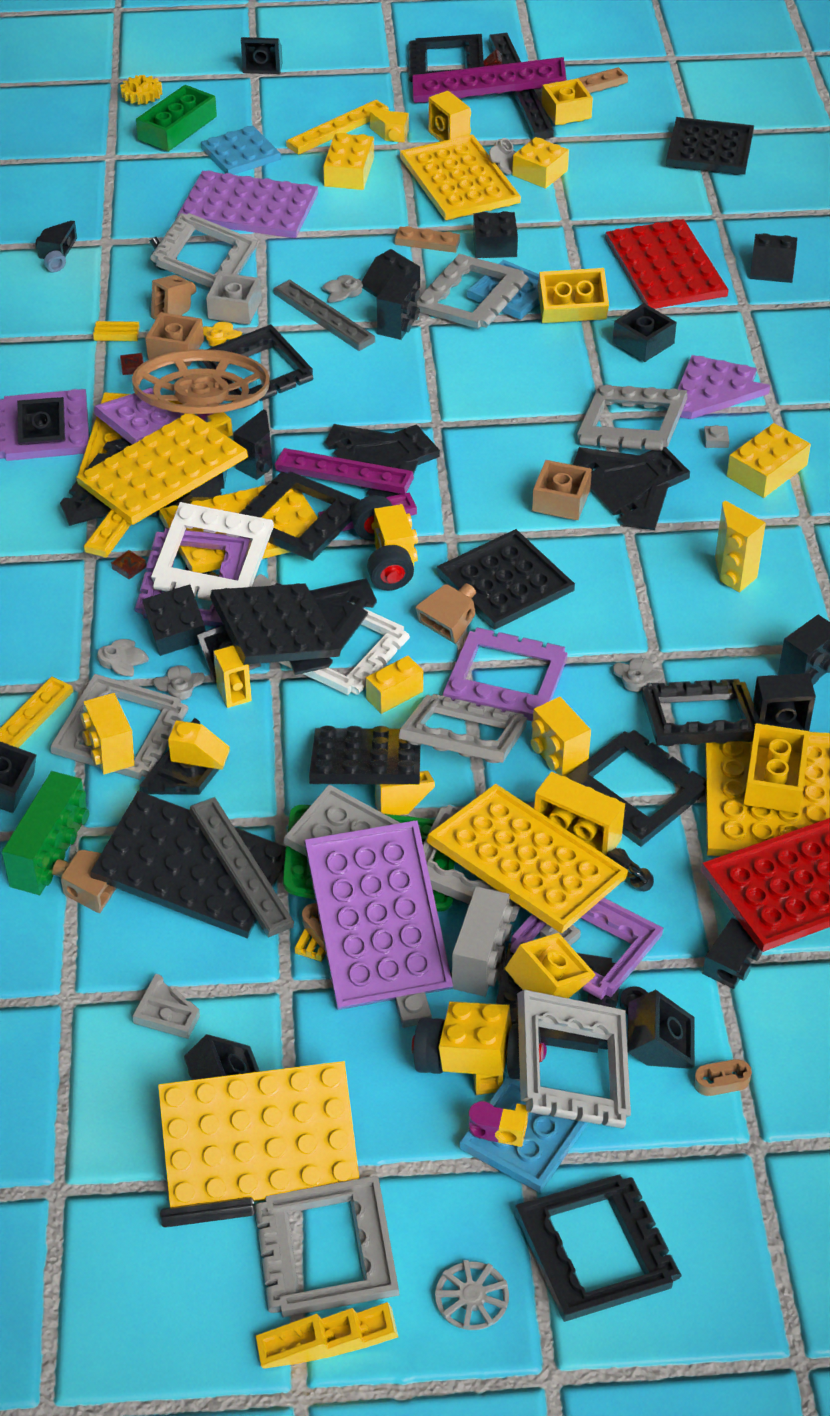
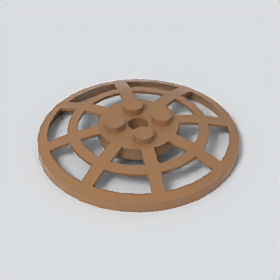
M206 349L176 351L154 357L138 366L132 376L133 391L142 401L160 409L189 414L220 413L243 408L261 399L268 391L270 384L268 371L259 362L237 353ZM215 361L219 362L216 369H188L184 362ZM175 364L178 369L177 372L168 374L161 379L149 374L158 368ZM229 364L245 368L254 374L242 379L225 370ZM221 377L229 379L235 383L228 385V383ZM181 378L174 384L168 383L174 379ZM142 379L154 384V394L144 393L139 388ZM260 379L263 387L256 393L249 394L248 384ZM241 387V395H229V391ZM161 388L174 391V395H161ZM169 401H179L183 405L173 404ZM223 401H233L227 404H220Z

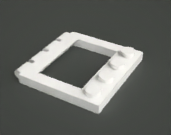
M180 502L151 576L154 582L153 588L167 592L173 590L174 586L176 589L190 584L194 596H196L198 591L199 599L211 601L210 594L213 589L252 587L274 527L273 520ZM196 527L204 529V532H222L230 537L238 538L242 536L250 538L252 543L238 581L172 567L186 528L192 529Z
M366 610L368 615L361 625L384 636L347 676L330 668L302 674L346 695H349L351 692L358 695L366 687V677L382 669L383 665H386L397 653V650L408 641L410 635L404 631V626ZM289 661L279 662L292 669Z

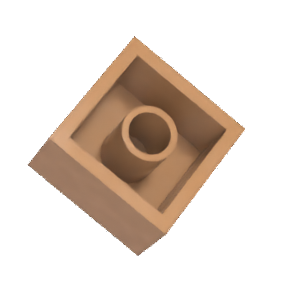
M160 312L146 336L148 359L150 360L154 357L176 351L198 350L204 341L202 319ZM192 361L184 363L186 366H190Z
M545 460L533 489L532 511L579 520L590 492L592 469Z

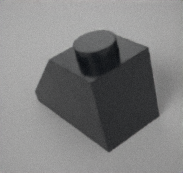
M70 220L42 231L35 242L40 259H44L52 251H60L66 258L77 240L75 221Z

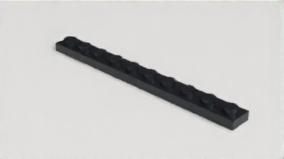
M508 33L489 35V42L500 65L521 62ZM535 90L512 91L533 138L537 137L544 140L546 138H553L554 130Z

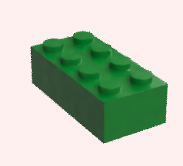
M183 85L136 118L138 140L169 152L217 117L215 96L191 86Z
M51 771L2 850L8 882L11 888L41 895L44 888L52 882L55 862L58 859H65L67 849L75 843L77 832L82 825L86 824L89 817V810L86 807L85 801L86 792L83 789L81 778Z

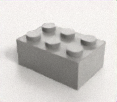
M475 887L452 953V989L486 997L489 986L494 987L498 974V969H495L497 963H502L505 954L503 943L510 940L512 933V924L510 922L513 907L509 906L510 894Z

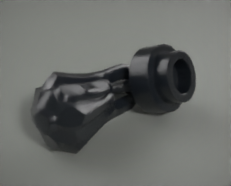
M615 848L608 852L607 857L630 870L627 877L630 878L631 885L637 891L645 892L652 888L654 884L652 873L648 869L640 868L639 865L634 863L624 849Z

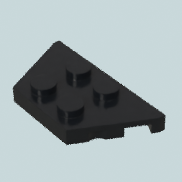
M194 718L190 723L200 724V721ZM168 750L139 785L140 791L146 794L200 795L219 769L172 762L170 750Z

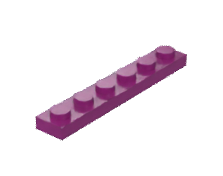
M287 448L282 450L275 463L276 471L286 473L291 471L298 475L400 494L407 493L414 479L413 471Z

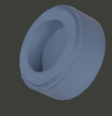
M52 251L44 258V265L50 272H58L66 264V258L60 251Z

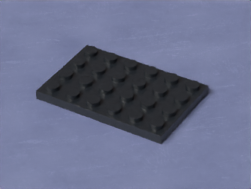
M137 791L91 870V878L106 882L107 885L248 939L257 919L192 817L190 810ZM234 827L272 888H274L285 865L286 846Z

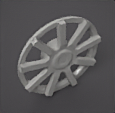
M463 1260V1263L454 1265L443 1272L436 1286L435 1299L439 1312L449 1323L465 1330H480L495 1324L504 1315L509 1303V1290L507 1281L493 1268V1265ZM470 1269L483 1271L475 1282L472 1280ZM465 1270L467 1282L463 1283L453 1274ZM489 1274L498 1281L488 1286H482ZM449 1280L459 1290H442L445 1282ZM502 1289L503 1301L486 1294ZM457 1297L459 1300L445 1310L441 1298ZM484 1303L500 1308L497 1315L492 1319L484 1308ZM461 1306L466 1310L464 1324L451 1317V1314ZM479 1310L485 1323L470 1325L472 1311Z

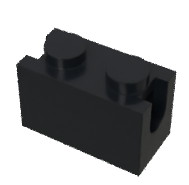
M730 919L705 956L703 967L704 975L732 989L736 987L740 980L745 981L751 969V962L753 960L758 961L762 955L761 950L737 919Z

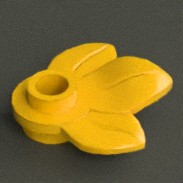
M217 322L213 327L203 326V334L210 346H216L226 342L227 339H234L243 335V332L233 330V324L229 322Z

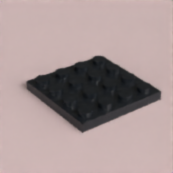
M676 117L666 158V166L690 168L696 171L708 170L714 173L725 172L733 175H745L754 125Z
M517 529L437 566V574L451 587L459 590L465 583H468L476 590V594L472 598L475 612L494 630L575 591V583Z
M306 583L211 590L210 599L243 665L340 656L341 647Z
M323 726L315 728L309 783L420 785L421 745H412L407 740L399 739L400 729H389L385 726H377L373 729L361 728L359 726L347 728Z

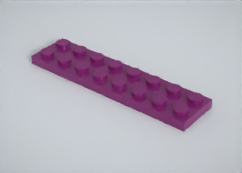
M564 57L413 75L414 103H426L429 101V97L445 91H450L457 98H465L492 93L502 94L509 91L519 92L526 89H541L544 84L567 80Z

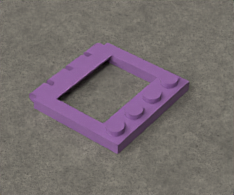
M86 389L4 396V399H0L1 459L6 458V461L85 454L89 441ZM64 397L66 441L19 445L17 400Z
M165 528L164 532L155 533L152 550L154 551L150 552L146 571L148 572L144 573L140 588L141 593L138 595L135 611L142 613L146 619L148 618L142 599L165 592L153 588L154 582L151 576L169 532L168 528ZM185 530L180 545L225 550L219 577L238 581L252 541L250 538L242 536L235 538L224 534ZM213 603L210 610L199 609L204 625L216 627L223 625Z
M477 627L475 632L470 631L443 696L452 698V701L459 699L476 703V706L479 707L480 705L499 708L502 709L501 712L508 710L524 714V717H527V720L533 721V709L552 700L567 662L568 653L565 652L564 646L547 643L545 648L542 641L523 637L522 641L518 642L519 636L499 632L497 637H495L494 631ZM479 646L549 661L550 665L538 696L467 680V674Z
M603 898L581 918L632 945L605 977L594 972L596 974L594 978L583 986L584 991L599 999H603L605 995L612 997L661 938L663 933V927ZM532 914L512 936L510 952L515 953L520 944L533 941L540 930L547 924Z

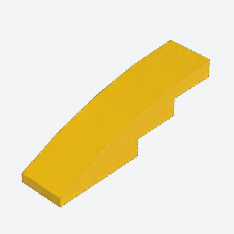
M388 1302L358 1313L353 1308L325 1318L314 1314L256 1335L260 1363L263 1369L333 1357L398 1338L392 1307Z

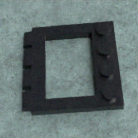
M482 34L415 38V40L409 41V81L413 82V75L452 71H428L427 49L464 46L465 69L484 67Z
M272 324L206 349L228 351L249 357L274 347L295 371L270 380L269 389L259 399L260 401L277 395V391L283 393L295 388L296 383L300 386L314 379L313 368ZM196 361L202 369H216L219 362ZM221 377L228 383V385L234 383L229 379ZM262 384L250 388L249 394L259 391L263 387ZM239 388L229 391V395L242 394Z
M291 471L288 474L281 472L239 514L262 518L291 488L332 504L299 538L273 528L268 543L314 561L352 521V509L360 499Z
M739 679L720 680V683H717L716 680L694 681L692 685L690 681L669 682V686H665V683H647L646 687H642V698L657 745H699L701 743L713 742L724 744L732 741L752 742L755 724H761L745 682H740ZM735 699L742 719L737 722L714 720L708 724L695 721L687 722L684 725H676L674 723H666L660 703Z
M636 730L630 733L624 731L566 776L572 781L625 803L622 834L640 847L697 802L706 792L705 778L695 771L689 773L690 768L673 756L669 758V753L653 742L649 744V739ZM627 750L684 789L650 818L593 778Z
M509 943L496 1004L509 1005L511 1024L513 1025L518 1024L517 993L521 992L522 989L505 970V967L514 955V953L510 952L512 945ZM577 953L592 971L604 977L616 964L612 963V958ZM620 987L612 997L605 995L603 999H599L589 993L587 1003L616 1008ZM539 1027L541 1043H544V1045L598 1053V1049H608V1042L605 1039Z
M619 1174L515 1205V1215L564 1322L671 1289L673 1281L678 1280L682 1276L672 1255H666L669 1249L657 1227L653 1228L656 1223L645 1201H640L643 1197L632 1177L622 1179ZM608 1199L644 1275L586 1293L550 1217Z

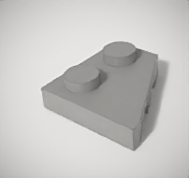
M155 974L133 1014V1023L189 1039L200 1017V1012L192 1002L185 1000L177 989L174 988L172 990L168 987L161 975Z

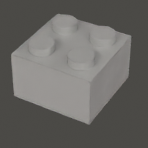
M219 272L206 297L208 319L250 325L262 300L260 278Z

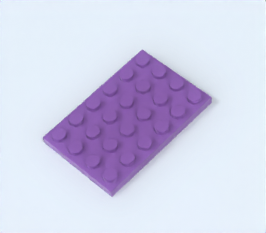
M202 171L178 215L180 213L186 215L190 213L232 230L297 238L318 195V186L296 184L289 181H274L268 178L260 179L251 176H238L231 173L223 174L213 171Z
M418 821L306 839L304 844L337 1010L396 1000V997L422 992L428 994L452 989L453 983Z

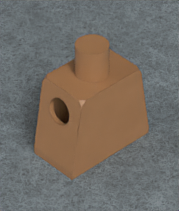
M178 275L153 280L151 318L156 320L160 312L183 315L189 311L191 295L196 293L195 284Z
M465 583L459 590L448 584L443 585L415 607L419 622L456 644L475 616L472 598L476 594V590L468 583Z
M80 850L71 862L58 859L53 867V875L61 877L64 895L97 913H101L116 890L115 887L107 885L106 882L91 878V870L101 853Z

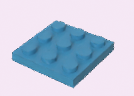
M246 126L243 129L230 131L224 135L210 137L208 140L201 141V149L225 174L231 173L235 175L281 160V153L254 126Z
M502 260L499 263L500 265L522 270L529 278L528 282L501 311L521 320L539 304L537 286L539 274ZM485 275L467 290V297L481 303L502 279Z
M508 1076L489 1103L494 1107L515 1110L517 1103L526 1105L525 1101H521L520 1081ZM528 1113V1123L522 1147L477 1138L468 1130L460 1141V1149L541 1193L588 1123L577 1121V1119L570 1120L552 1117L550 1114Z

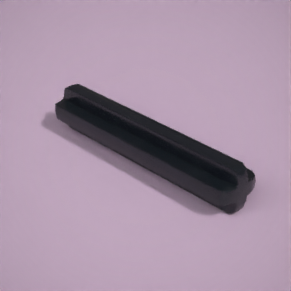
M252 1197L163 1208L160 1211L162 1227H173L253 1216L255 1214L254 1200Z

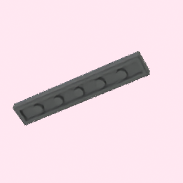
M289 279L274 288L276 296L356 350L360 351L375 343V336L292 280Z
M213 797L191 805L190 813L267 937L269 938L293 928L294 921L217 799Z

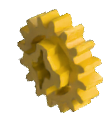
M135 75V78L129 77L128 81H123V84L120 85L122 98L125 101L130 100L131 104L137 102L140 105L148 104V101L155 102V99H160V95L163 94L161 82H158V78L153 79V76L139 75L138 77Z

